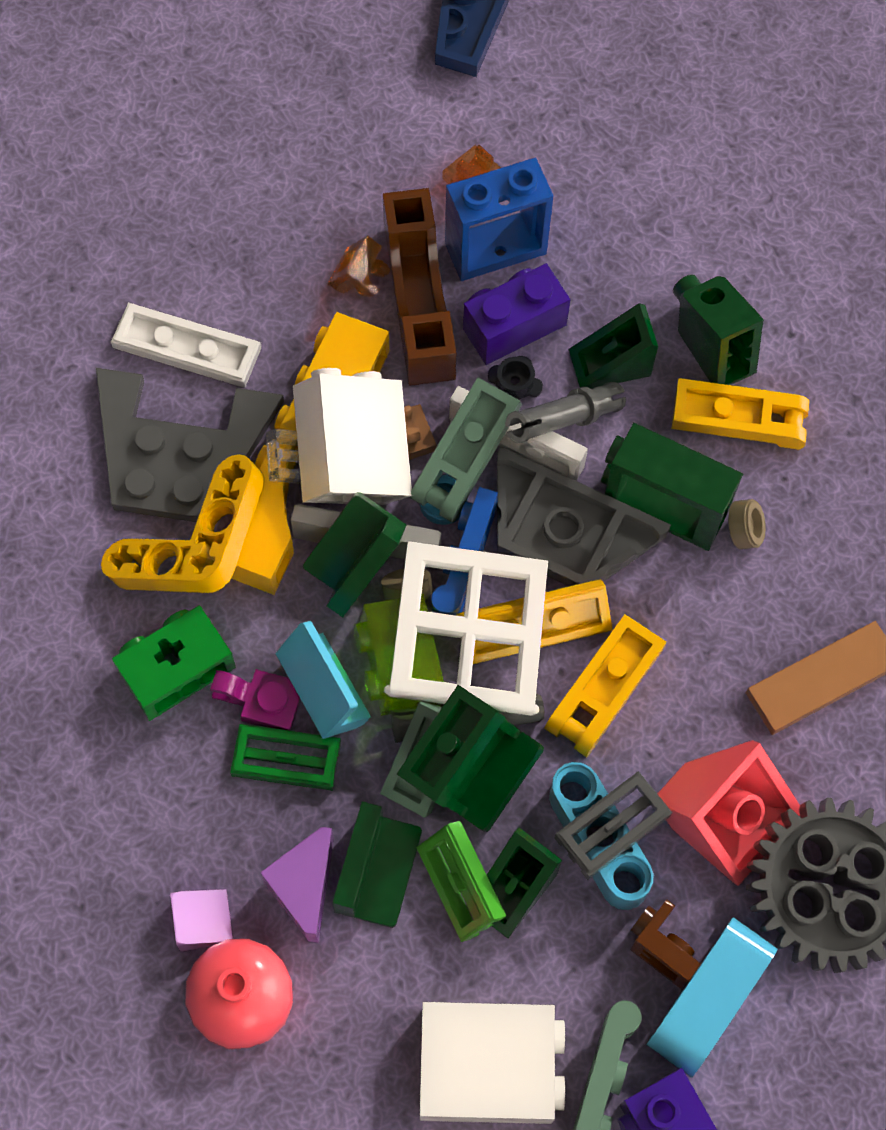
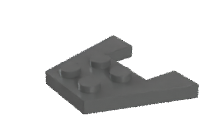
M96 368L113 509L116 511L197 522L217 466L232 455L240 454L248 458L251 457L284 402L283 395L236 388L227 430L137 418L136 415L144 386L143 374Z

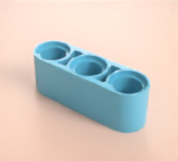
M571 762L564 764L556 771L550 788L549 800L559 821L565 827L608 793L591 767L583 763ZM568 782H577L586 789L588 796L581 801H571L564 797L560 787ZM613 806L575 835L573 839L579 845L588 838L586 831L591 827L604 826L619 814L616 806ZM626 824L612 834L613 843L630 831ZM635 843L596 873L593 879L610 905L617 909L630 910L644 902L653 885L654 874L638 843ZM611 845L606 847L596 846L586 855L590 860H593ZM621 871L631 872L638 878L640 890L632 894L620 891L614 883L613 876Z
M734 917L725 927L718 941L710 949L686 988L678 996L662 1020V1023L646 1044L676 1067L682 1068L691 1078L701 1067L778 950Z

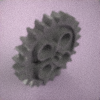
M832 798L820 801L818 811L810 800L802 803L799 806L800 817L792 809L783 812L781 819L784 827L775 822L765 827L767 834L773 842L761 839L755 842L753 846L764 856V859L753 860L747 863L748 869L760 874V880L746 885V890L761 894L762 900L750 907L751 912H766L768 919L759 928L761 933L776 929L779 932V936L774 946L777 949H782L790 944L793 945L791 961L794 963L802 962L811 954V966L814 971L823 970L828 959H830L834 973L846 972L848 959L855 970L867 968V955L875 962L886 959V952L883 944L886 945V822L876 827L872 825L874 809L868 808L858 816H855V807L852 800L842 803L838 812H836ZM805 840L815 842L820 848L822 859L818 866L809 863L805 859L802 852ZM856 853H861L870 860L872 873L869 879L857 873L854 867ZM789 870H794L800 875L815 880H821L834 874L833 881L835 884L854 889L865 888L873 890L877 893V899L873 900L864 894L852 890H845L833 895V887L829 884L794 880L788 876ZM796 891L805 893L812 902V912L808 918L800 916L794 909L793 896ZM848 904L857 906L864 916V924L860 931L852 929L845 920V909Z

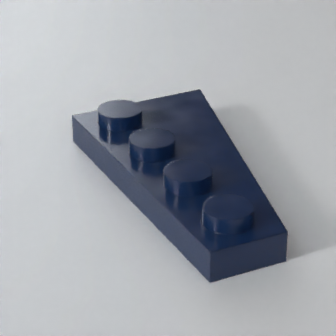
M442 0L435 50V65L477 77L509 0Z

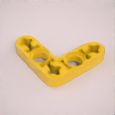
M238 454L226 458L217 466L190 540H119L105 551L101 561L102 572L119 588L126 590L211 593L222 589L234 574L263 488L264 477L262 472L245 455ZM233 514V519L226 529L214 532L215 525L221 517ZM176 556L174 566L167 573L158 575L160 565L167 558ZM133 559L136 562H138L141 565V567L138 566L136 563H132Z

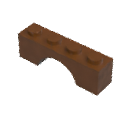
M429 188L383 193L384 229L408 384L412 386L456 380L457 353L450 311L446 309L441 284L436 226Z

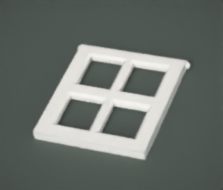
M408 541L390 685L384 688L385 694L389 695V697L445 704L457 685H460L497 711L530 716L537 714L539 707L535 704L548 561ZM425 567L468 572L464 617L419 611ZM482 575L526 580L521 624L477 619ZM417 632L461 638L457 684L412 678ZM475 640L519 646L515 692L470 686Z

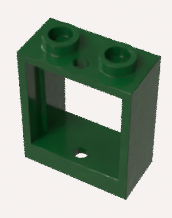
M633 422L625 438L617 435L605 458V463L608 464L600 482L607 485L605 495L670 524L669 533L709 551L729 512L743 473Z

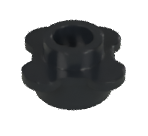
M525 356L509 357L503 360L500 365L492 366L488 371L490 383L495 384L498 389L518 400L527 396L537 397L542 392L543 383L540 379L535 378L532 362ZM517 378L520 382L518 384L511 383V379Z

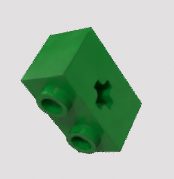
M200 605L190 611L183 609L172 614L165 620L161 629L148 637L138 636L131 639L120 648L119 654L112 658L118 673L149 721L211 684L216 670L230 672L236 668L232 652ZM172 653L176 658L180 659V662L171 665L164 657Z

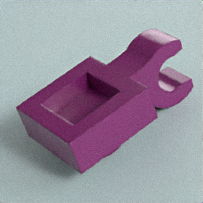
M255 669L251 683L234 674L216 670L210 691H213V699L244 706L241 713V721L288 731L292 729L301 700L289 678Z

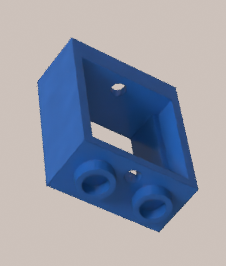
M536 157L446 185L445 246L460 281L547 254L554 196ZM506 200L509 201V204H508V205H501V204H500V202H503V201H506ZM520 210V213L470 228V226L485 222ZM497 250H503L505 251V254L503 256H498L495 252Z

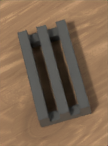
M638 771L557 832L554 839L560 846L563 845L568 852L569 858L573 863L576 862L582 869L581 873L589 880L671 816L672 811ZM638 789L643 795L579 845L573 839L575 835L634 790ZM652 806L655 810L653 814L593 860L588 858L586 855L588 852L647 807Z

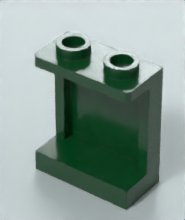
M457 685L399 769L397 775L440 806L448 807L478 829L488 832L543 753L544 747L507 721L506 717L460 685Z

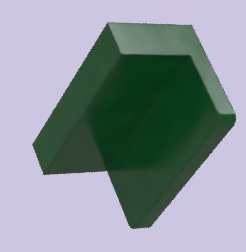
M356 492L303 564L304 570L333 589L326 607L342 618L399 545L407 526L360 492Z
M362 801L333 899L334 913L394 928L398 922L422 829L416 825L383 817L382 806Z

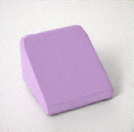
M226 889L170 893L176 945L180 951L211 947L227 939H233Z

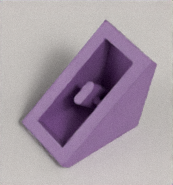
M320 827L260 872L265 885L308 942L319 943L334 842L332 828Z

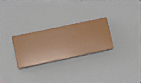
M875 620L749 687L746 694L771 735L780 732L886 675V635Z

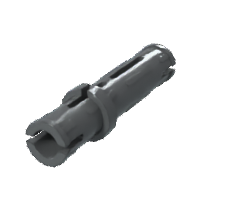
M610 381L593 389L588 387L573 389L567 397L521 411H513L507 416L505 426L509 427L521 423V428L508 431V436L516 443H523L531 438L574 424L578 426L592 424L597 421L599 416L622 410L626 403V397L612 400L611 397L625 391L619 383Z

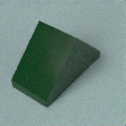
M638 303L568 350L579 387L593 389L610 381L622 383L650 377L658 344L646 306Z
M518 828L513 833L487 873V877L506 914V917L502 920L492 923V927L506 938L512 935L556 878L562 862L559 857L521 828Z

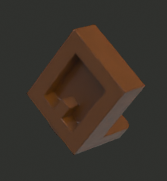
M666 899L658 911L649 905L630 931L638 936L630 950L682 990L701 963L693 958L695 951L683 939L672 933H669L666 937L658 931L675 907L673 903Z

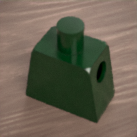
M687 275L681 278L673 288V294L680 302L678 332L711 383L732 385L757 373L764 321L760 314L725 277L717 276L704 283H701L695 275Z

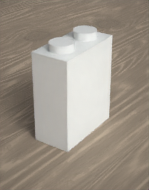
M322 368L312 371L311 378L293 385L303 502L347 504L356 492H360L376 504L384 505L412 496L402 380L382 379L381 373L374 371L344 376L341 375V370L338 368Z
M423 1002L420 1121L552 1124L555 1120V1110L564 1111L565 1078L564 1076H555V1054H564L565 1023L564 1020H555V1005Z

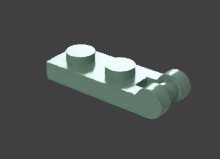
M477 377L415 483L410 499L422 506L429 503L440 510L439 515L452 523L456 521L462 512L468 496L509 428L505 426L507 416L513 411H519L522 406L521 401ZM443 473L456 480L450 492L437 486Z
M622 1000L615 1003L605 1017L573 1130L611 1129L613 1117L604 1114L609 1093L618 1096L620 1094L628 1063L619 1060L624 1040L634 1034L642 1018L640 1009L631 1001Z

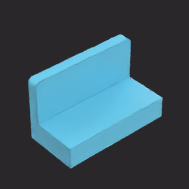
M311 621L300 623L275 654L320 735L325 739L364 725L371 716L324 633L318 634Z

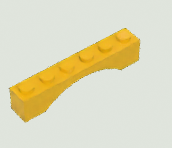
M336 312L329 327L322 326L319 330L313 352L316 354L310 366L303 365L301 367L295 384L311 378L312 371L322 368H338L341 370V375L353 376L357 373L369 371L380 372L390 352L389 331ZM294 399L290 406L283 405L279 411L274 431L277 433L270 447L264 445L256 459L255 466L262 472L264 484L234 574L231 579L275 595L294 555L286 510L289 482L299 457Z

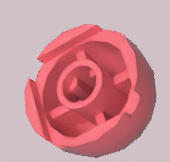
M227 939L209 947L194 962L186 981L185 1005L193 1025L210 1042L227 1049L251 1048L257 1044L260 1045L269 1041L285 1025L293 1005L292 980L284 961L270 947L251 939Z

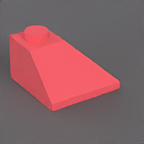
M754 740L686 762L657 793L672 811L671 816L666 820L672 830L737 886L751 872L747 868V863L763 859L764 857L753 847L755 842L761 839L773 842L767 834L765 827L772 822L784 827L781 814L788 809H792L800 816V804L761 744Z

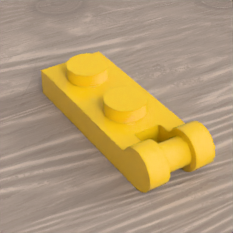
M678 378L671 429L774 443L779 447L799 450L806 445L807 430L802 425L803 419L808 417L809 400L804 396ZM772 413L780 414L784 417V422L771 421Z
M624 614L553 712L544 729L556 737L562 734L576 744L574 749L587 758L659 657L667 641ZM579 707L594 716L588 727L572 717Z

